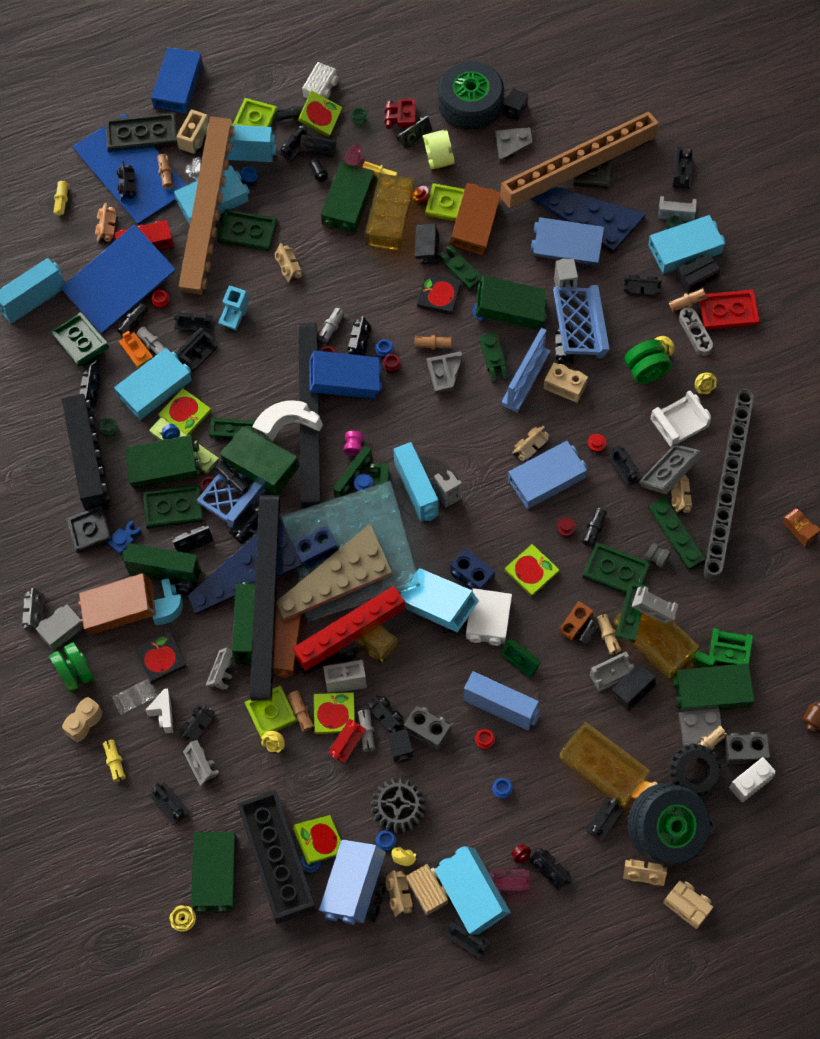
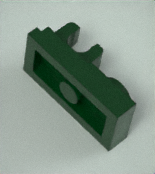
M508 639L500 654L531 678L535 675L541 661L526 650V646L521 647L518 644L519 640Z

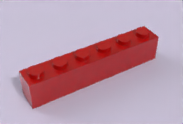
M395 586L389 588L293 647L295 657L305 671L309 670L404 611V599Z

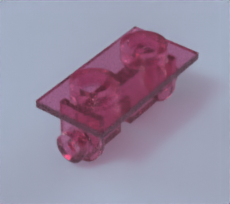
M353 144L347 149L346 156L342 158V161H346L348 165L360 163L364 159L361 156V146Z
M524 868L510 869V876H506V870H491L489 872L499 892L504 890L522 891L530 889L529 870Z

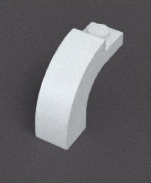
M283 401L270 406L262 412L252 427L256 434L273 442L279 430L287 424L301 423L317 431H320L323 424L320 416L309 410L307 403Z

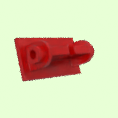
M349 718L328 753L333 758L346 763L366 728Z

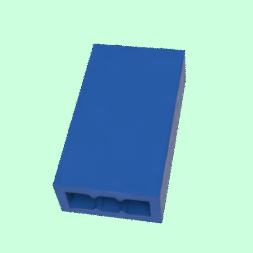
M167 47L151 97L154 108L187 114L203 64L201 53Z
M314 350L310 357V392L375 399L382 390V381H379L382 366L379 365V358Z

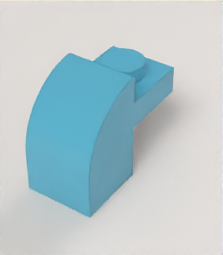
M229 285L222 301L225 308L218 323L237 331L242 316L246 314L249 295L246 291Z
M169 578L161 580L165 598L154 600L156 615L153 616V620L156 626L174 621L179 617L183 609L182 597L180 594L177 595L175 584L171 585Z

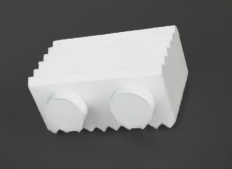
M318 62L302 88L303 97L308 98L310 92L314 91L328 99L332 86H336L338 82L336 69Z
M762 757L732 781L729 788L741 802H744L754 792H757L763 785L772 780L775 770Z

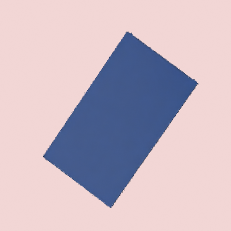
M124 113L123 115H121V116L118 117V118H124V117H127V116H126L125 113ZM106 125L72 146L138 225L175 202L174 191L187 186L172 169L174 187L169 190L163 189L162 179L158 173L159 164L157 156L160 154L154 147L108 152ZM122 161H124L125 167L131 165L135 170V181L131 183L136 185V195L133 199L124 196L123 200L120 201V193H117L119 179L116 178L117 168H120Z

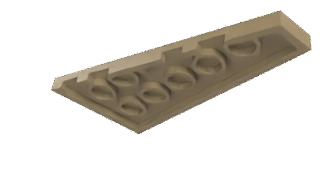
M371 524L367 525L276 602L284 621L393 575Z

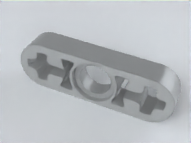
M689 307L682 309L679 321L695 351L701 356L709 355L712 351L713 342L697 313ZM686 314H687L688 317L691 316L690 321H689V319H688L687 317L684 318V316H685ZM697 328L701 333L694 335L691 333V330ZM701 339H702L703 345H704V346H707V349H705L704 347H701V341H700Z

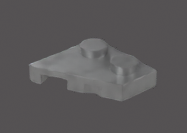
M530 127L495 131L499 163L504 162L505 158L510 155L515 156L521 150H526L532 146Z
M461 351L427 358V365L435 394L454 389L462 359Z
M719 708L684 711L678 714L683 745L697 744L702 740L703 736H708L718 726L722 727Z

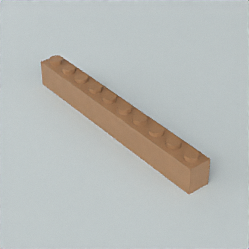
M646 112L502 182L500 197L511 209L656 138L659 122L650 112Z
M212 116L209 119L179 281V289L184 293L203 295V290L207 288L208 280L206 279V273L210 272L211 267L209 257L213 255L214 251L212 240L216 238L217 227H215V224L220 218L218 207L223 201V193L221 191L222 187L226 185V176L224 175L225 170L229 168V160L227 158L228 153L231 154L232 152L231 137L235 135V126H233L231 119Z

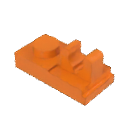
M127 331L122 334L123 339L118 342L137 369L153 358L135 332L130 334Z

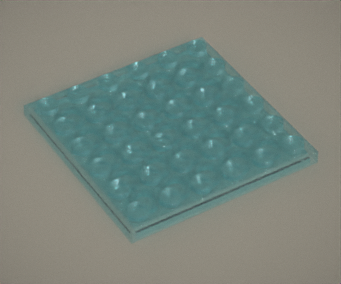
M391 481L282 516L292 543L302 536L314 533L320 527L328 526L339 549L367 525L371 524L393 574L306 612L309 621L365 604L395 586L398 592L420 586ZM328 539L323 540L321 544L327 543ZM307 548L304 553L309 552L311 548ZM324 561L308 569L303 564L302 567L296 569L298 583Z

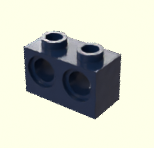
M328 526L320 527L314 533L302 536L293 543L306 569L328 559L339 550L338 544ZM328 539L327 543L321 544L323 540ZM307 548H311L309 552L304 553Z
M466 548L450 564V572L453 578L463 581L469 590H485L495 579V571ZM467 565L468 568L463 570L460 569L459 566ZM480 576L483 580L476 581L474 578Z

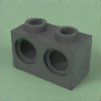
M416 705L405 722L404 729H407L408 734L439 751L451 732V725H449L445 718H437L432 715V712L426 707L420 708ZM421 718L425 720V723L417 725L415 720ZM439 728L442 730V733L434 735L432 730Z
M752 732L749 735L731 733L729 736H726L724 746L727 765L755 764L762 757L768 762L770 754L767 734H761V732ZM752 744L760 745L762 750H754ZM732 745L740 746L741 751H734Z

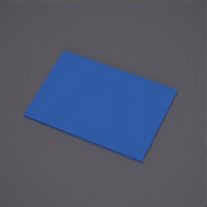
M134 224L65 283L61 289L69 297V300L87 317L91 324L103 334L172 275L176 269Z

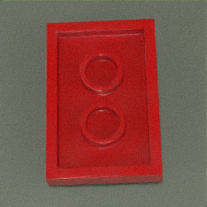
M754 290L707 294L708 299L699 302L705 330L759 325Z

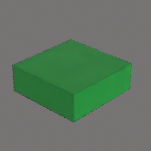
M697 651L693 664L701 668L713 667L716 659Z

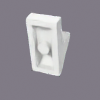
M164 689L148 706L146 713L148 716L159 715V726L163 727L165 733H173L171 695L168 689Z

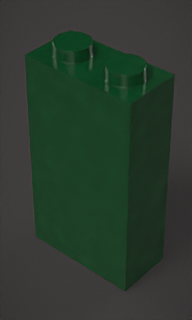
M340 162L321 212L322 225L329 228L342 229L345 232L356 233L375 182L373 170Z
M483 276L478 284L475 316L538 330L542 324H545L547 319V313H545V308L548 304L546 289Z
M242 427L239 432L235 433L231 442L222 449L220 454L222 460L230 468L277 495L300 468L298 458L295 455L245 427Z
M192 435L125 447L129 484L133 488L200 476L199 470L202 469V463L197 455V452L200 451L198 441Z
M128 543L127 550L124 549L122 554V561L125 563L129 576L143 573L152 580L161 581L169 578L170 583L176 584L180 579H187L194 583L193 587L198 585L201 567L197 555Z
M250 582L236 584L232 653L236 664H252L255 584Z
M748 663L680 669L676 671L675 677H672L673 688L677 689L678 696H675L676 707L680 708V712L719 708V710L752 708L755 702Z
M193 832L191 907L193 910H196V913L200 914L209 913V910H217L218 913H229V910H235L236 834L235 832Z

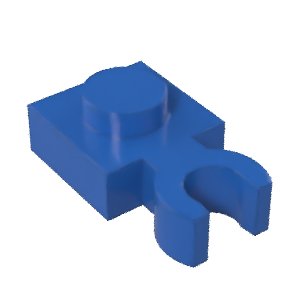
M133 521L128 522L125 531L119 528L112 535V540L107 542L120 555L123 554L124 549L127 550L128 543H135L132 537H136L141 533L140 527L136 530H131L134 526Z

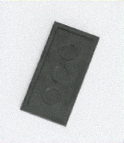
M175 112L105 119L108 152L178 145Z

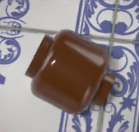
M819 702L810 704L802 718L807 724L805 728L814 733H817L818 730L820 731Z

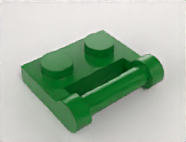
M713 628L709 656L716 659L715 663L736 665L748 663L749 665L753 635L746 634L745 636ZM718 639L745 643V646L718 642Z

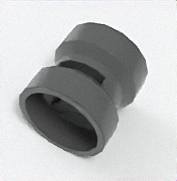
M653 542L645 559L649 562L653 561L657 566L663 568L671 551L661 549L658 544Z

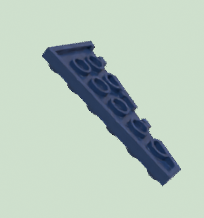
M556 186L531 198V200L563 221L604 227L601 246L611 253H614L646 215V213Z
M281 516L277 578L302 567V563ZM258 533L188 595L195 614H199L234 598L236 584H241L242 582L255 584Z

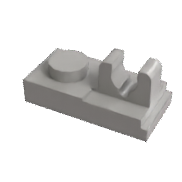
M224 648L219 650L206 683L207 687L215 686L222 690L228 688V685L223 683L222 678L227 680L232 678L231 674L225 672L233 661L231 649Z
M198 741L190 742L183 753L199 785L202 786L208 779L216 777L219 771H212L210 769L214 761H206L204 750L200 747Z

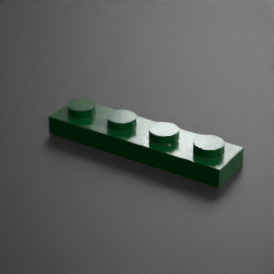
M663 498L649 505V511L687 570L689 571L704 563V556L667 499Z

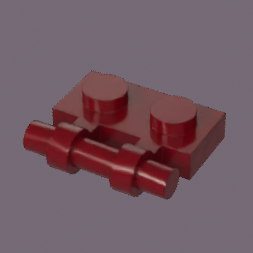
M416 98L398 99V104H394L393 101H387L385 106L386 116L384 117L387 129H392L394 123H398V128H410L416 123Z

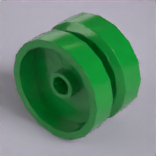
M657 339L647 340L634 346L624 357V361L627 367L632 370L631 375L637 384H647L656 381L672 368L669 356L665 354L662 343Z
M74 642L64 647L68 657L67 660L64 659L59 651L49 655L70 693L79 688L75 678L76 675L85 684L94 680L89 670V664L82 652H79Z

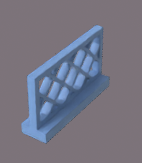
M591 285L590 288L554 287L553 291L564 354L595 355L596 358H603L610 349L598 285ZM560 293H565L569 299L565 301L560 297ZM584 294L585 301L582 302L575 295ZM571 300L579 305L577 310L568 304ZM564 307L572 313L570 317L563 313L562 309ZM581 308L588 313L587 318L578 312ZM574 315L582 321L579 326L571 320ZM567 323L575 329L572 334L565 328ZM584 324L590 328V334L581 328ZM576 332L585 337L582 342L574 336ZM571 339L578 347L569 348L568 341ZM586 340L593 344L594 349H589L584 345Z
M540 329L501 402L502 406L517 413L550 355L551 350L545 348V329Z
M218 473L197 499V503L227 522L228 526L232 528L251 503L254 505L266 488L253 482L252 485H249V490L240 499L232 500L231 492L237 491L234 487L230 488V485H228L226 489H216L218 482L226 481ZM239 473L241 479L246 478V476ZM229 492V501L218 502L217 494ZM209 495H215L216 503L208 504L204 499ZM231 505V510L225 515L220 512L219 506Z

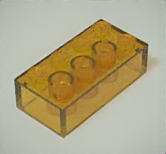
M379 173L365 232L366 245L396 250L402 249L413 193L415 191L414 178Z
M622 611L614 619L613 626L616 629L618 628ZM644 613L641 616L635 643L631 642L669 680L676 674L677 670L682 669L695 657L700 647L674 621L663 624Z
M587 722L582 724L560 751V760L608 797L617 799L620 802L619 805L623 808L632 799V796L642 783L649 777L650 770Z

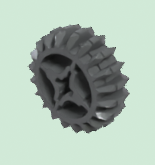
M403 778L399 779V783H395V779H391V785L385 781V788L378 786L377 790L379 793H373V797L376 800L371 801V805L374 806L371 812L376 814L374 816L375 821L380 820V827L387 824L386 831L394 827V833L398 832V828H401L402 833H405L406 826L413 830L412 823L419 825L420 821L418 818L424 817V814L420 812L426 810V806L422 805L425 803V798L421 797L423 792L422 790L416 791L418 788L416 784L410 787V780L403 784ZM396 792L394 798L384 801L389 794ZM403 792L410 795L415 803L405 800ZM398 802L401 803L400 809H396ZM382 808L392 811L394 819L386 816ZM413 811L410 816L400 820L403 813Z

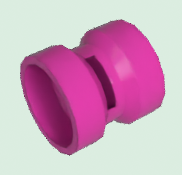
M359 431L346 432L345 440L347 442L344 445V453L357 456L363 449L361 443L364 441V434Z

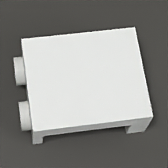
M688 391L684 398L662 410L659 407L652 410L650 419L669 446L672 447L674 444H679L708 428L711 415L707 409L702 407L698 396Z
M473 589V593L479 602L469 615L466 639H470L474 643H480L481 641L489 642V644L495 646L505 644L512 594Z

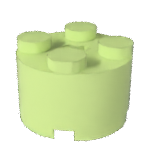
M447 130L423 135L431 170L455 164Z

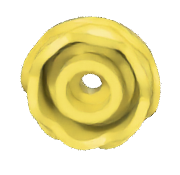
M666 336L655 338L660 340L664 346L665 354L671 356L674 352L672 340Z
M707 372L700 374L695 380L696 391L700 394H709L716 388V377L712 373Z
M268 731L261 736V744L269 752L279 753L284 749L285 741L279 732Z
M401 847L392 850L393 861L397 864L411 866L416 861V853L413 854L411 850H403Z
M180 905L173 910L169 919L175 930L184 932L193 927L196 915L191 907Z

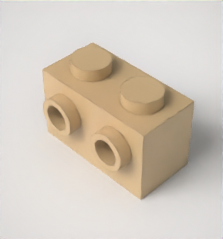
M191 109L176 136L179 149L195 154L197 149L201 148L203 138L207 135L209 124L207 114Z
M553 363L544 380V389L578 403L587 386L588 376H585L580 371L568 369L563 364Z

